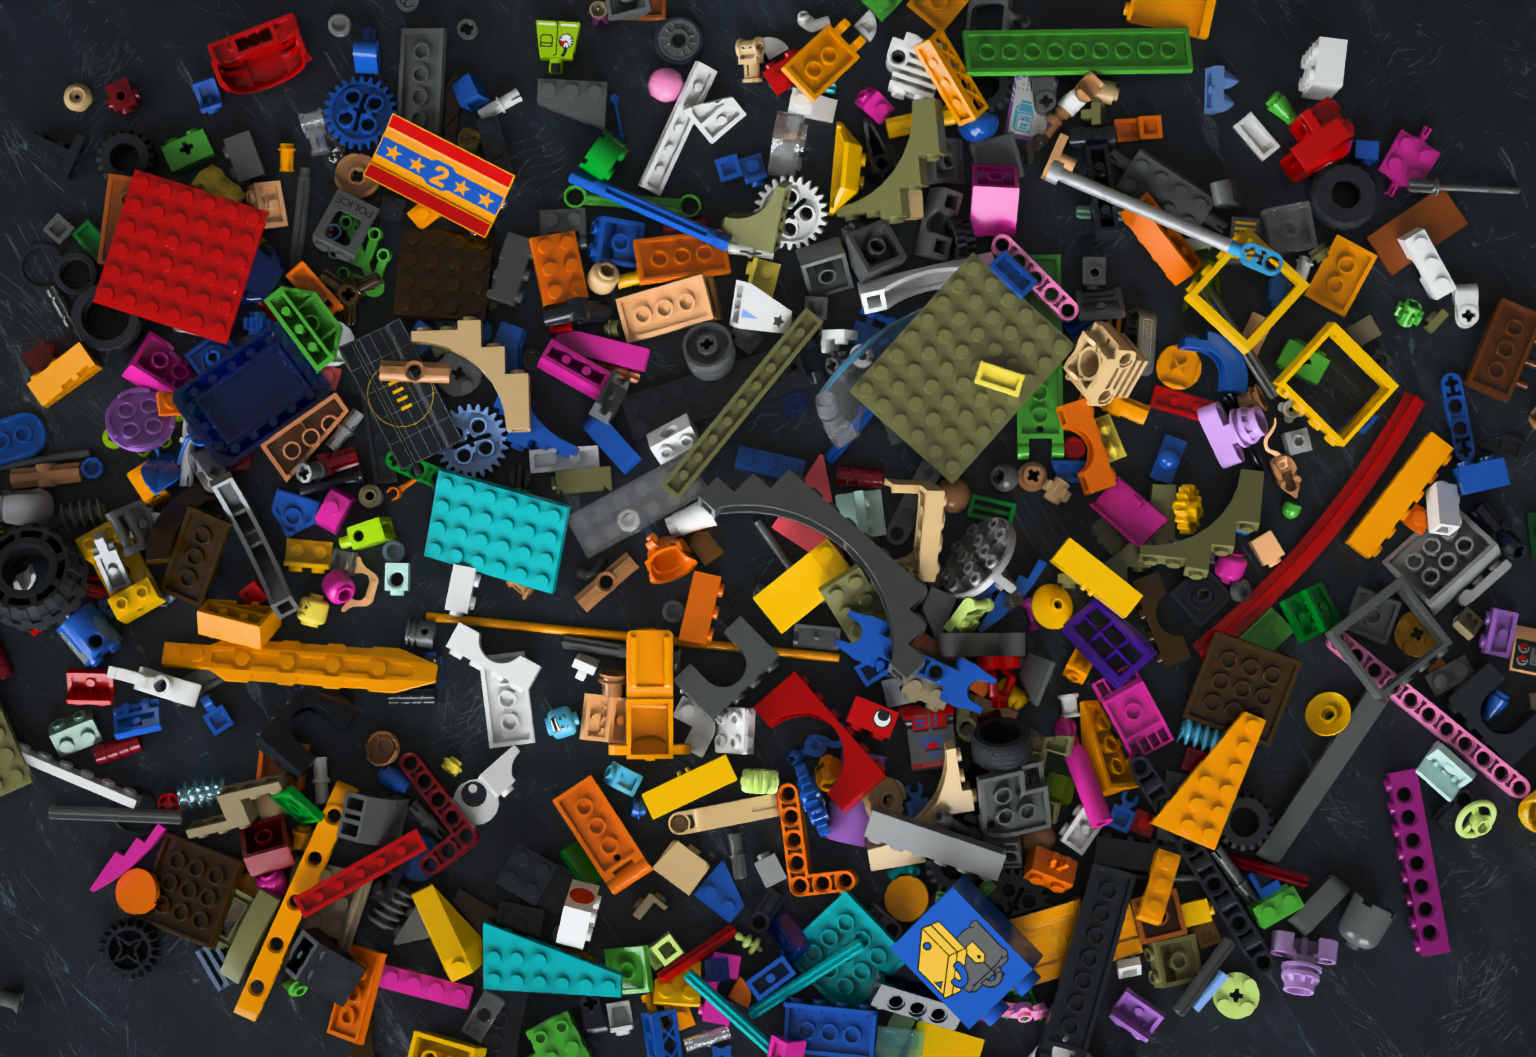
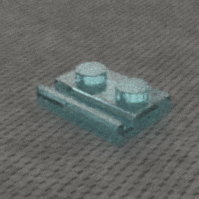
M879 1025L875 1057H922L925 1031Z

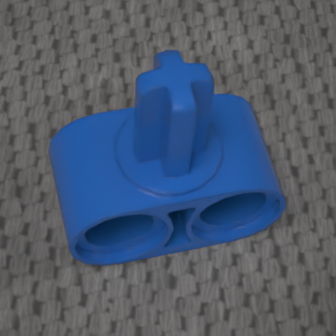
M371 26L363 29L362 39H354L353 58L356 73H380V50L378 40H376L377 31Z

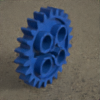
M363 76L360 77L359 82H356L355 78L351 77L350 84L342 80V88L335 85L336 94L328 93L332 101L325 100V105L329 108L323 109L324 115L328 116L324 118L325 124H330L327 130L328 132H334L332 135L334 140L341 137V145L348 142L349 149H352L354 144H357L358 149L361 151L363 144H366L370 150L372 142L377 146L379 145L378 139H382L392 113L398 115V111L394 110L397 108V102H392L395 99L394 94L387 95L389 92L388 87L381 89V81L374 85L372 77L369 78L368 82L364 81ZM368 95L364 104L365 113L361 114L358 130L354 132L353 130L358 122L357 113L361 112L364 96ZM350 96L359 97L356 103L347 101ZM373 102L381 103L380 108L376 110L371 109L369 106ZM344 117L352 118L349 124H342L341 120ZM366 123L375 125L370 131L363 129Z
M805 763L794 766L799 779L796 780L800 792L799 798L804 811L808 813L812 826L816 825L820 837L831 834L826 821L829 820L824 806L826 803L821 789L816 785L813 774L809 776Z

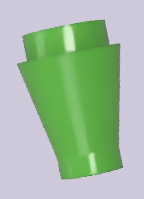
M1276 91L1265 101V104L1268 106L1267 109L1288 125L1298 117L1284 93L1281 94L1279 91Z

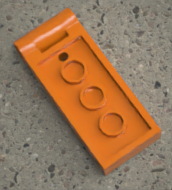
M592 775L552 800L613 895H616L653 871L643 852ZM619 854L621 859L616 860L614 856Z

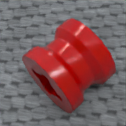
M177 793L163 794L158 799V810H171L172 808V810L181 811L183 799Z

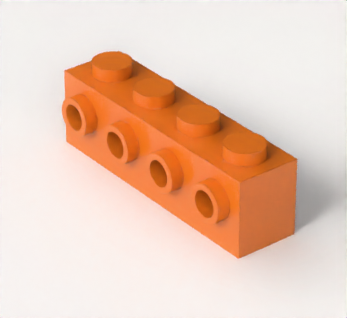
M1148 191L1137 198L1142 202L1161 209ZM1125 209L1119 213L1124 223L1130 227L1137 236L1138 241L1144 245L1151 254L1152 259L1158 263L1165 272L1166 277L1175 286L1193 275L1204 264L1179 232Z

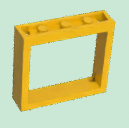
M1250 228L1244 232L1240 230L1232 238V240L1242 244L1248 241L1249 243H1255L1274 251ZM1221 250L1216 255L1218 261L1214 265L1209 263L1201 272L1203 277L1198 282L1194 280L1185 289L1188 293L1184 299L1245 355L1250 352L1310 284L1283 260L1280 272L1295 286L1245 339L1198 295L1233 256ZM1268 259L1273 266L1278 268V262L1275 259Z
M1327 322L1273 382L1277 387L1276 392L1284 399L1288 398L1293 403V409L1300 415L1304 414L1309 419V425L1318 431L1320 429L1325 434L1324 439L1333 447L1335 445L1344 447L1399 387L1336 322ZM1328 336L1380 387L1338 434L1287 384V381Z

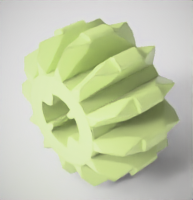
M744 769L740 781L741 789L745 793L774 794L778 792V772L771 769Z

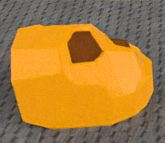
M824 755L814 768L816 784L821 791L828 792L839 778L843 766L837 756Z

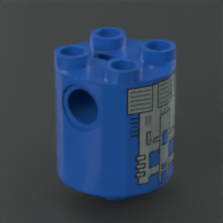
M93 602L78 608L75 613L72 611L66 616L68 620L63 622L56 631L86 667H98L104 661L103 656L108 652L113 654L122 647L120 642L122 636ZM95 639H102L103 642L100 647H92V642Z

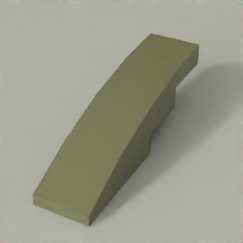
M263 888L259 890L235 935L219 972L220 974L237 984L244 980L250 962L255 959L262 940L268 935L281 898Z

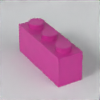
M553 339L550 340L536 366L594 400H597L612 372Z

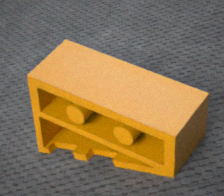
M78 342L61 357L52 361L45 370L31 376V381L27 385L40 404L48 408L101 371L103 367L90 348Z
M207 599L197 610L198 634L228 641L233 644L248 646L252 649L261 650L282 626L281 619H278L271 606H261L257 601H251V605L237 604V600Z

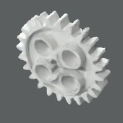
M792 174L788 181L792 182L791 190L797 195L795 202L789 201L788 209H792L803 198H806V202L794 212V215L785 220L780 248L785 243L788 250L793 248V244L796 245L797 249L802 248V242L809 246V238L816 241L818 237L815 232L822 234L824 230L820 225L827 224V221L822 219V217L829 214V212L823 211V208L828 203L821 202L820 200L825 195H817L816 192L819 186L813 189L810 187L812 180L806 184L803 183V176L798 181H795V176ZM785 175L781 176V182L787 181ZM776 178L772 180L773 187L769 184L764 186L767 192H759L763 199L755 201L760 208L755 209L754 212L765 208L771 201L776 186L780 184ZM804 207L811 209L813 213L812 218L807 219L802 215ZM787 223L795 225V234H789L786 231Z

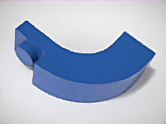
M1208 331L1200 336L1188 334L1185 338L1178 340V350L1203 353L1215 362L1219 373L1217 392L1234 393L1237 395L1247 392L1248 372L1246 363L1240 351L1227 338Z

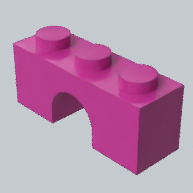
M715 950L713 955L708 956L706 969H709V963L726 962L727 975H724V965H718V975H716V967L713 965L711 966V976L704 978V980L716 991L719 982L723 979L731 978L737 980L741 955ZM706 999L705 1001H700L698 1014L703 1015L702 1021L729 1026L730 1020ZM727 1000L733 1006V1000Z

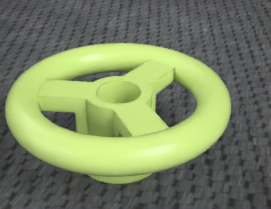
M1481 799L1465 806L1458 814L1455 822L1457 833L1464 838H1475L1488 833L1497 816L1495 805L1489 800ZM1478 807H1488L1490 815H1481ZM1471 811L1469 821L1462 827L1464 818Z

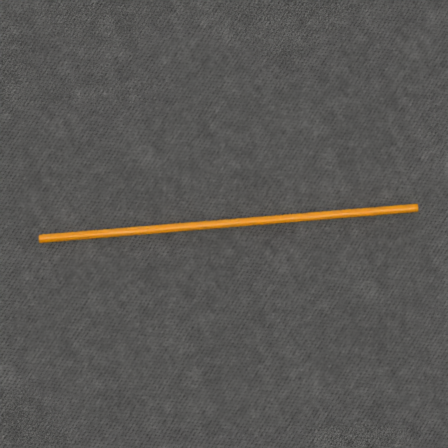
M426 613V621L458 624L461 622L470 626L626 641L627 632L473 616H463L461 618L443 613ZM673 637V646L740 652L731 642L712 640V642L707 641L706 647L681 642L679 637ZM771 646L780 657L839 662L840 653Z

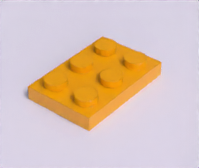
M1337 234L1330 245V250L1327 252L1329 256L1322 260L1310 282V286L1306 289L1303 296L1345 317L1378 256Z

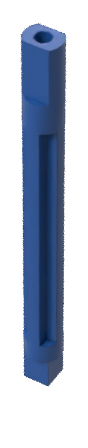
M574 168L569 176L568 182L723 251H726L730 244L731 236L607 181H601L580 169Z

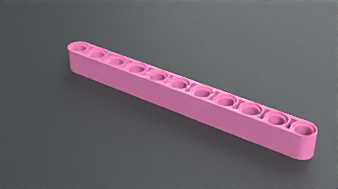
M1345 632L1340 634L1342 640L1351 651L1356 649L1360 652L1361 658L1359 662L1367 672L1371 664L1377 665L1379 672L1375 677L1371 676V678L1379 688L1397 675ZM1326 637L1325 643L1328 649L1331 650L1335 655H1337L1346 663L1343 657L1339 654V652L1336 650L1333 644ZM1408 683L1404 686L1401 684L1397 685L1396 692L1390 696L1393 702L1508 795L1515 798H1524L1529 794L1531 786L1527 779ZM1408 693H1411L1415 698V702L1411 706L1406 705L1404 701ZM1425 708H1430L1433 713L1432 718L1428 721L1422 716ZM1445 722L1451 727L1448 735H1443L1440 730L1441 725ZM1462 737L1467 738L1469 742L1465 750L1459 747V740ZM1480 752H1484L1487 756L1486 762L1482 765L1477 762V755ZM1501 766L1505 771V775L1502 779H1497L1495 770ZM1517 781H1520L1523 785V789L1519 794H1516L1513 790V785Z

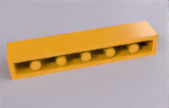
M1433 432L1427 433L1344 543L1365 559H1369L1371 556L1375 558L1383 548L1380 544L1384 539L1387 538L1389 540L1396 532L1397 528L1394 526L1399 520L1403 521L1411 512L1409 506L1413 501L1417 503L1425 493L1422 489L1427 483L1431 485L1439 475L1436 472L1441 465L1446 466L1453 455L1450 453L1454 448Z

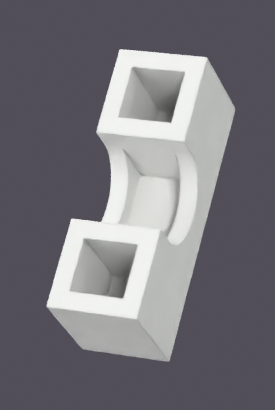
M1416 227L1397 239L1406 257L1412 260L1421 275L1419 280L1430 299L1438 300L1457 289L1425 229Z

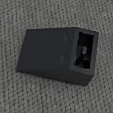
M318 927L301 931L280 966L297 982L342 1007L345 1006L367 970Z

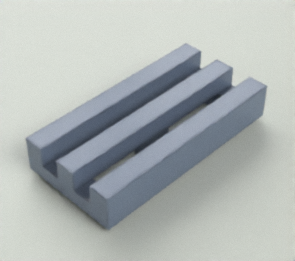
M202 947L195 951L218 992L234 983V981L228 980L227 977L219 973L221 967L211 949ZM216 947L215 950L224 963L226 956L221 948ZM203 952H206V953H207L209 959L211 960V962H212V964L214 965L216 971L218 972L219 976L221 977V979H222V981H223V984H222V985H221V983L219 982L218 978L216 977V975H215L214 971L212 970L211 966L209 965V963H208L207 959L205 958Z

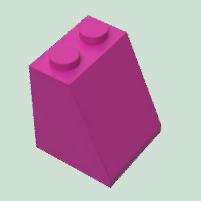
M972 164L969 218L970 222H972L975 236L984 237L986 235L998 236L1005 234L1015 237L1020 189L1018 166Z

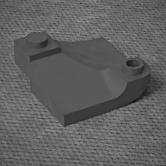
M1037 754L1032 755L1027 763L1017 769L1003 772L994 771L976 776L980 808L978 823L980 830L986 836L1007 838L1052 828L1048 786L1044 781L1043 761ZM993 820L991 824L987 825L988 821Z

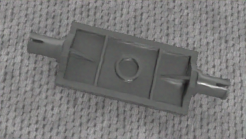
M1113 147L1109 154L1110 162L1121 168L1124 173L1115 188L1135 199L1148 191L1162 210L1199 226L1206 223L1220 232V234L1224 232L1229 221L1213 212L1214 201L1210 192L1142 148H1140L1134 158H1129Z

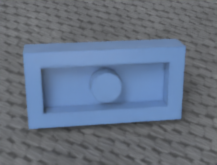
M1215 65L1205 68L1204 114L1213 115L1225 112L1235 104L1224 93V89L1233 87L1239 80L1232 73L1226 71L1225 66Z

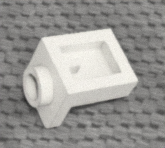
M847 329L822 330V353L831 354L832 351H839V345H848V341L858 340V331Z

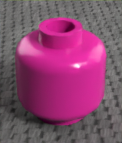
M1233 550L1232 555L1218 556L1214 573L1220 577V582L1231 585L1233 581L1243 578L1247 566L1244 554Z
M342 570L331 571L323 578L321 583L323 592L334 604L348 602L355 593L354 582Z
M283 869L257 875L255 879L259 890L263 888L279 898H282L289 888V882Z

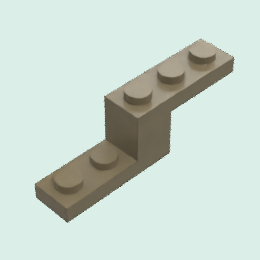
M283 772L224 786L216 796L223 814L193 820L185 830L188 838L198 837L202 839L211 833L218 832L223 834L233 828L245 829L251 826L253 820L258 815L252 800L261 797L263 794L270 793L275 795L282 792L289 781L287 773Z

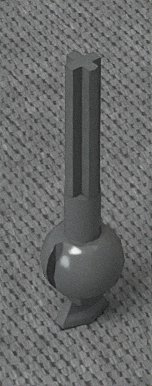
M564 635L562 643L564 649L626 659L625 644ZM682 649L673 652V669L676 672H679L681 666Z

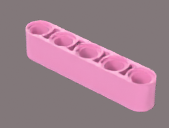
M1000 234L996 236L991 245L993 254L998 257L1002 253V251L996 248V242L1000 240L1007 242L1008 250L1006 252L1012 258L1017 256L1023 258L1025 262L1023 268L1029 274L1037 273L1041 277V282L1036 284L1030 291L1059 320L1066 323L1073 321L1079 311L1076 302L1008 235ZM1048 289L1055 290L1057 299L1048 300L1045 297V291ZM1065 305L1071 306L1074 311L1073 315L1070 317L1064 316L1061 311L1062 307Z

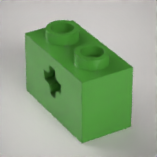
M193 128L186 132L187 136L180 139L178 137L171 138L165 142L166 145L161 147L173 174L178 175L218 157L207 132L203 128L200 130L199 128ZM187 145L191 147L189 155L185 152Z
M1294 338V340L1288 339L1274 365L1284 370L1307 344L1297 338ZM1317 349L1307 359L1306 362L1308 364L1301 366L1293 376L1315 387L1318 385L1330 360L1326 359L1327 355Z

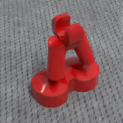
M977 656V665L987 670L988 674L997 678L995 670L999 669L1007 677L1002 690H999L997 681L995 685L988 683L989 698H992V708H1007L1008 698L1011 697L1010 695L1017 679L1009 670L1020 667V656Z

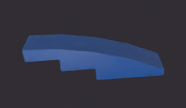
M1038 559L1027 578L1018 575L1014 582L1017 589L1012 594L999 590L993 600V610L986 613L977 631L982 633L1005 616L1033 586L1047 563Z

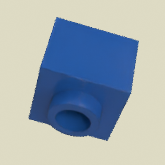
M1356 140L1353 142L1352 162H1358L1363 166H1371L1372 163L1378 160L1379 141Z

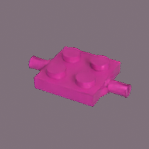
M1423 126L1418 137L1412 136L1402 129L1399 130L1376 169L1385 174L1391 181L1384 192L1386 195L1393 197L1399 186L1407 188L1408 179H1426L1440 155L1438 151L1431 148L1425 142L1432 132L1431 128Z

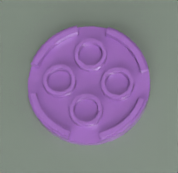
M136 387L119 393L111 402L105 412V425L109 437L121 448L133 452H146L160 447L171 437L175 428L176 418L175 416H158L157 392L152 391L151 388Z

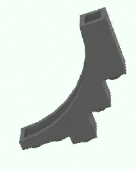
M230 471L209 481L213 492L230 521L233 522V526L259 577L268 602L278 619L280 620L300 610L287 573L277 559L271 540L261 526L255 507L248 496L243 493Z

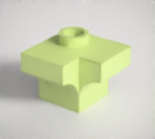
M670 931L648 946L650 965L655 971L662 966L669 965L686 953Z

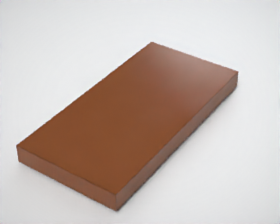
M1439 190L1437 196H1433L1432 193L1365 239L1392 276L1412 262V260L1406 257L1397 240L1399 237L1416 227L1423 228L1435 247L1466 226L1468 222L1447 192Z

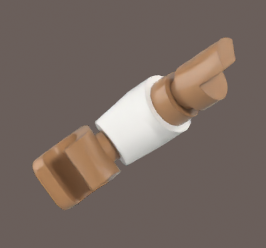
M1092 71L1087 73L1073 90L1066 93L1056 103L1058 106L1054 109L1055 113H1050L1045 119L1051 125L1044 132L1047 138L1050 139L1063 125V120L1066 121L1069 117H1073L1086 102L1092 100L1106 86Z

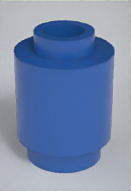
M1282 273L1271 276V279L1268 281L1266 301L1271 303V307H1276L1291 290L1292 282Z
M390 764L387 768L382 766L376 777L379 779L378 784L396 795L399 793L404 796L411 784L410 779L403 771Z

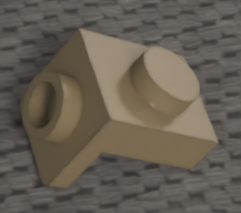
M650 892L645 899L640 897L632 908L636 911L633 913V916L641 920L654 902L663 910H666L668 908L666 904L667 899L659 892L655 894Z

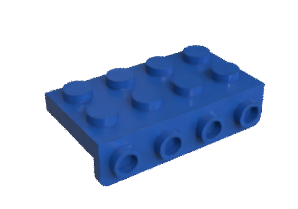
M790 997V1000L784 1001L783 1007L786 1008L783 1037L790 1041L800 1039L807 1041L805 1054L828 1057H875L879 1009L872 1008L870 1004L858 1003V1007L849 1006V1002L835 1001V1004H826L827 1000L813 999V1002H805L803 997Z

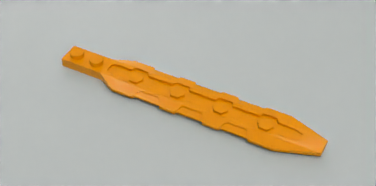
M224 640L211 645L165 642L161 662L163 667L209 670L224 681L248 683L249 681L277 683V685L285 686L299 684L322 686L327 689H368L369 692L397 693L436 683L438 671L437 664L400 648L346 647L345 644L332 643L328 645L303 644L299 641L283 640L282 642L268 641L261 650L236 643L233 644Z

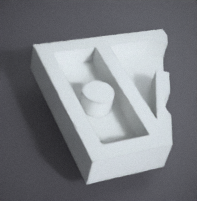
M732 96L683 109L711 144L747 115Z

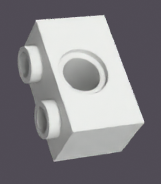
M687 413L646 434L649 447L660 465L690 450L699 439L698 431Z

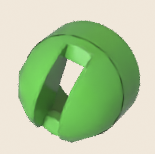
M1284 501L1282 512L1288 519H1294L1300 514L1302 506Z

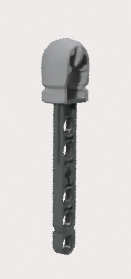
M41 488L17 490L13 493L10 490H0V522L4 521L14 525L38 523L42 526L43 524H48L53 517L55 506L53 498L48 491Z

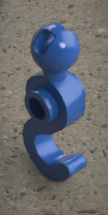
M839 721V723H840L843 727L846 726L844 723H842V722ZM817 734L810 735L805 740L803 748H793L788 751L786 756L787 762L792 766L802 764L804 758L808 755L811 757L822 756L826 752L827 746L831 748L843 747L841 739L833 741L828 737ZM791 756L795 758L793 763L788 761V758Z

